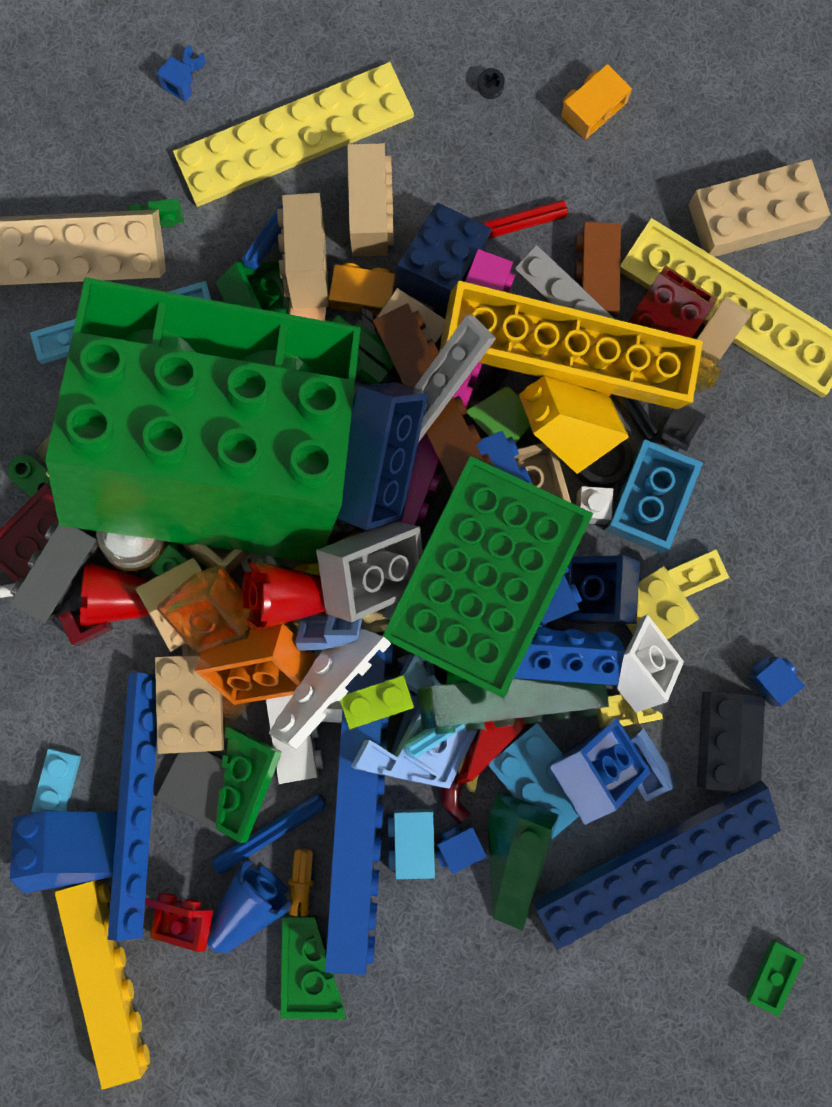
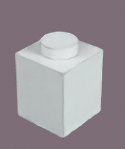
M582 486L577 491L576 505L593 513L589 524L606 525L612 520L613 488Z

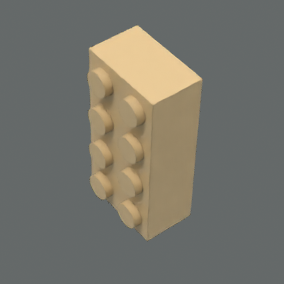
M812 159L696 190L688 204L702 249L714 257L818 229L831 215Z

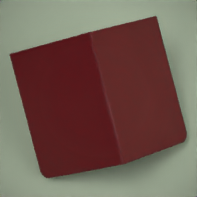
M68 611L58 616L71 645L81 646L113 630L111 623L90 626L80 625V611Z

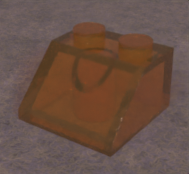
M222 565L193 574L158 604L157 607L159 613L195 653L246 639L251 630L246 622V618H252L250 608H243L242 590Z

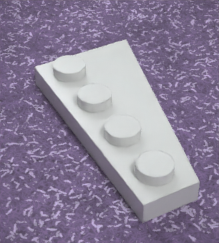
M360 628L357 640L342 646L323 649L268 733L277 740L297 749L326 717L325 709L331 703L337 700L340 701L348 692L345 687L358 673L363 676L372 666L368 661L379 649L384 652L391 643L384 636Z

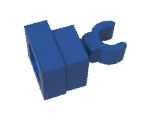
M191 45L185 48L182 62L170 56L157 72L161 88L184 102L192 94L190 84L193 81L191 73L201 69L206 63L204 53H201L196 59H191L193 56Z

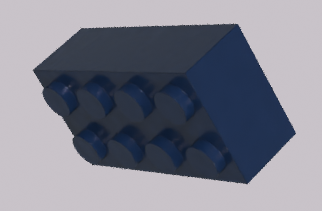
M397 382L358 386L357 393L353 399L354 410L349 432L342 506L337 519L365 530L402 520L428 392Z

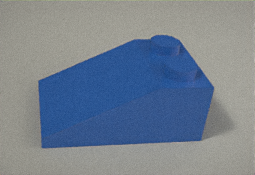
M618 718L605 724L564 753L550 766L556 782L562 786L571 801L573 810L581 817L585 825L616 811L651 773Z
M43 811L13 817L10 880L23 893H30L113 877L118 813Z

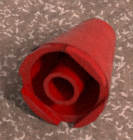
M251 562L249 566L253 568L252 571H245L242 602L243 608H250L252 618H246V622L251 629L262 630L326 612L320 575L263 562Z
M86 563L81 591L80 625L90 626L150 616L135 589L150 580L95 563Z

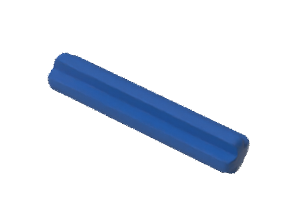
M283 205L278 206L277 209H283ZM277 209L243 255V265L246 268L250 267L255 270L259 267L278 240V234H281V229H284L279 228Z

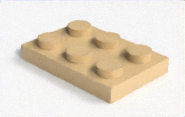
M200 655L155 657L158 754L224 750L222 694L195 672Z

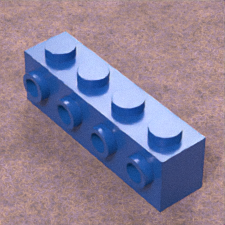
M538 627L514 678L618 685L623 657L626 651L618 636L609 632L593 634L583 633L576 629L554 631L546 627Z

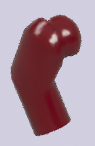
M456 775L450 788H441L440 803L454 820L461 824L470 813L459 802L460 789L463 788L464 784L457 782L459 776Z

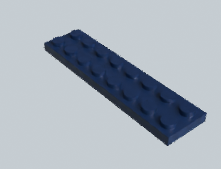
M761 780L532 901L556 950L572 944L586 934L602 928L605 924L616 918L630 913L633 909L658 898L661 894L680 884L686 883L691 878L716 867L719 863L744 852L749 847L764 839H769L781 831L769 788Z

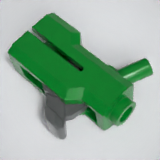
M362 308V320H358L354 325H350L339 315L334 319L329 318L328 322L361 327L356 368L358 379L366 385L387 383L390 380L387 375L389 374L392 377L397 370L382 339L375 333L373 313L366 308Z

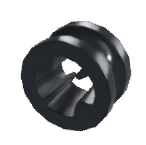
M488 68L480 73L478 78V91L480 95L487 99L498 98L504 90L505 78L503 74L495 68ZM496 80V86L486 87V81Z

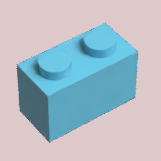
M433 809L395 810L394 818H388L389 838L395 837V850H389V870H396V879L435 878Z

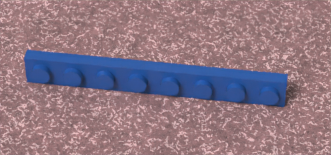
M136 672L129 673L108 928V940L113 941L140 939L143 937L157 745L156 675Z

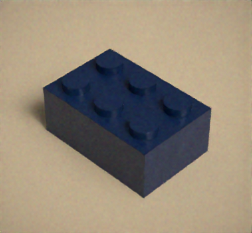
M437 202L399 262L393 288H398L408 296L446 314L451 290L458 281L466 282L477 250L485 251L492 228Z

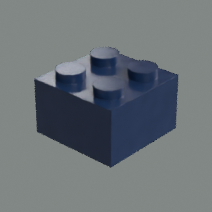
M624 555L572 557L568 565L569 572L565 573V578L569 586L572 584L576 585L582 602L577 603L579 610L563 616L562 620L578 624L637 625L640 561Z

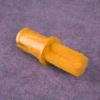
M306 848L294 851L292 878L288 880V884L291 886L290 899L292 898L293 902L288 914L298 916L299 902L301 916L309 914L310 887L314 885V881L311 880L313 852Z

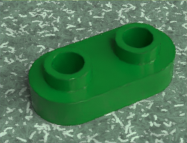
M19 455L10 462L8 466L9 477L31 498L45 483L50 485L49 477L46 475L48 470L35 458L29 455ZM27 465L26 473L20 475V467Z

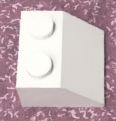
M648 614L642 616L624 654L617 688L624 700L630 704L635 712L668 702L684 663Z

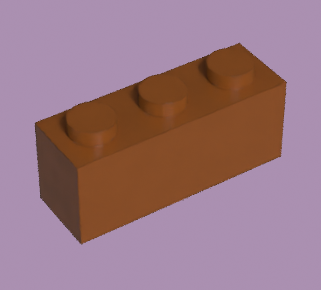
M584 222L581 233H576L575 252H580V262L575 263L574 280H579V285L615 319L620 307L621 223Z

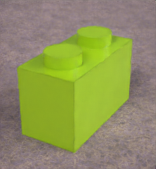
M404 675L346 694L340 700L349 730L414 708Z

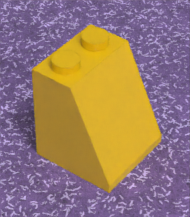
M543 376L535 383L530 384L519 394L533 434L577 474L629 437L608 395L547 376Z

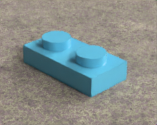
M48 749L31 812H67L81 755Z

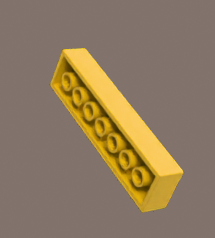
M458 281L450 292L439 352L465 316L474 315L496 338L478 363L537 377L547 376L576 386L673 409H679L693 403L703 345L701 340L463 281Z

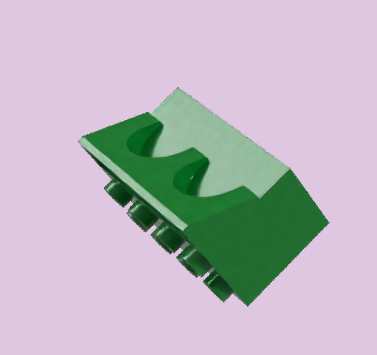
M85 277L45 459L59 526L189 545L201 544L209 548L230 551L235 549L242 550L244 553L318 563L316 550L326 546L342 506L361 327Z

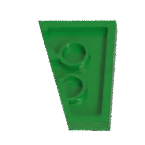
M226 726L225 738H228L227 755H223L222 768H225L224 785L219 789L215 829L239 843H245L249 839L282 751L233 726Z
M316 915L283 916L280 1019H346V1012L334 973H325L327 950Z

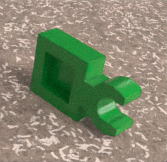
M178 199L149 201L148 206H128V211L159 209L160 225L163 228H171L176 226L177 223L184 222V211Z

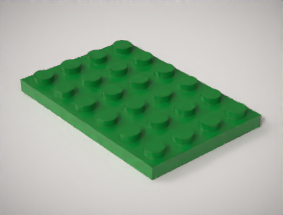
M470 456L383 636L389 642L504 699L593 513Z

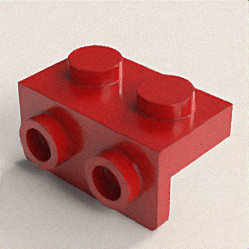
M158 893L157 898H145V906L155 908L150 938L195 952L206 951L213 910L201 908V902L197 900L181 899V902L177 901V895L170 893Z

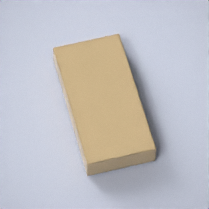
M725 296L697 338V340L703 341L701 357L716 365L745 325L752 312Z

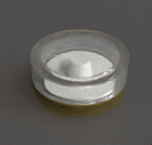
M99 531L96 533L98 545L108 562L126 571H137L149 567L157 561L165 546V541L146 537Z

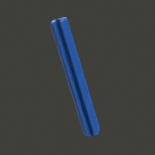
M320 794L313 795L251 834L247 842H238L212 860V865L217 873L222 874L324 810L326 804Z

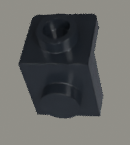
M689 405L673 409L659 434V437L664 439L662 444L676 452L679 449L687 452L690 442L704 421L706 414Z

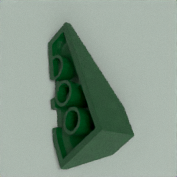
M499 791L495 795L488 819L492 916L495 920L523 931L559 814Z

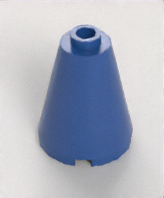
M247 861L237 870L211 919L207 945L214 952L229 953L291 909L292 898L287 902L285 894L288 892L287 887L267 867L262 865L257 869L251 866L254 863L253 861Z

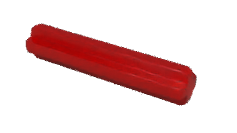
M559 200L483 221L482 224L492 228L489 235L490 239L565 218L568 208L564 200Z

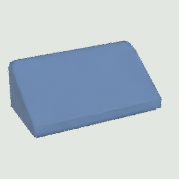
M642 728L629 736L651 772L637 787L645 802L672 790L677 781L645 729Z

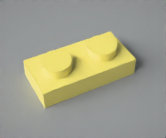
M712 550L667 570L685 597L729 578L717 550Z

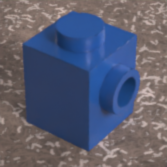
M765 656L752 666L754 672L748 676L772 706H783L805 687L795 674L797 672L795 666L788 659H782L780 656L770 658Z
M471 824L461 829L458 828V825H455L441 832L442 839L437 841L439 849L434 851L442 869L449 867L452 875L487 857Z

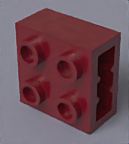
M665 265L628 323L692 338L713 308L717 297Z

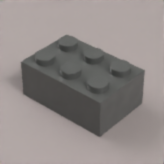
M54 522L44 537L49 540L48 543L41 550L37 549L27 564L32 569L24 578L20 577L13 586L10 594L14 595V598L10 604L43 623L53 619L83 572L86 563L89 562L103 537L95 532L59 526V522Z

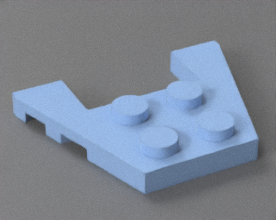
M415 654L410 655L398 677L404 675L407 687L420 695L423 700L395 754H391L371 740H365L351 767L361 771L440 788H450L477 730L472 724H469L419 757L410 758L404 748L406 741L459 709L453 700H449L441 690V684L434 675L430 676L422 665L423 661Z

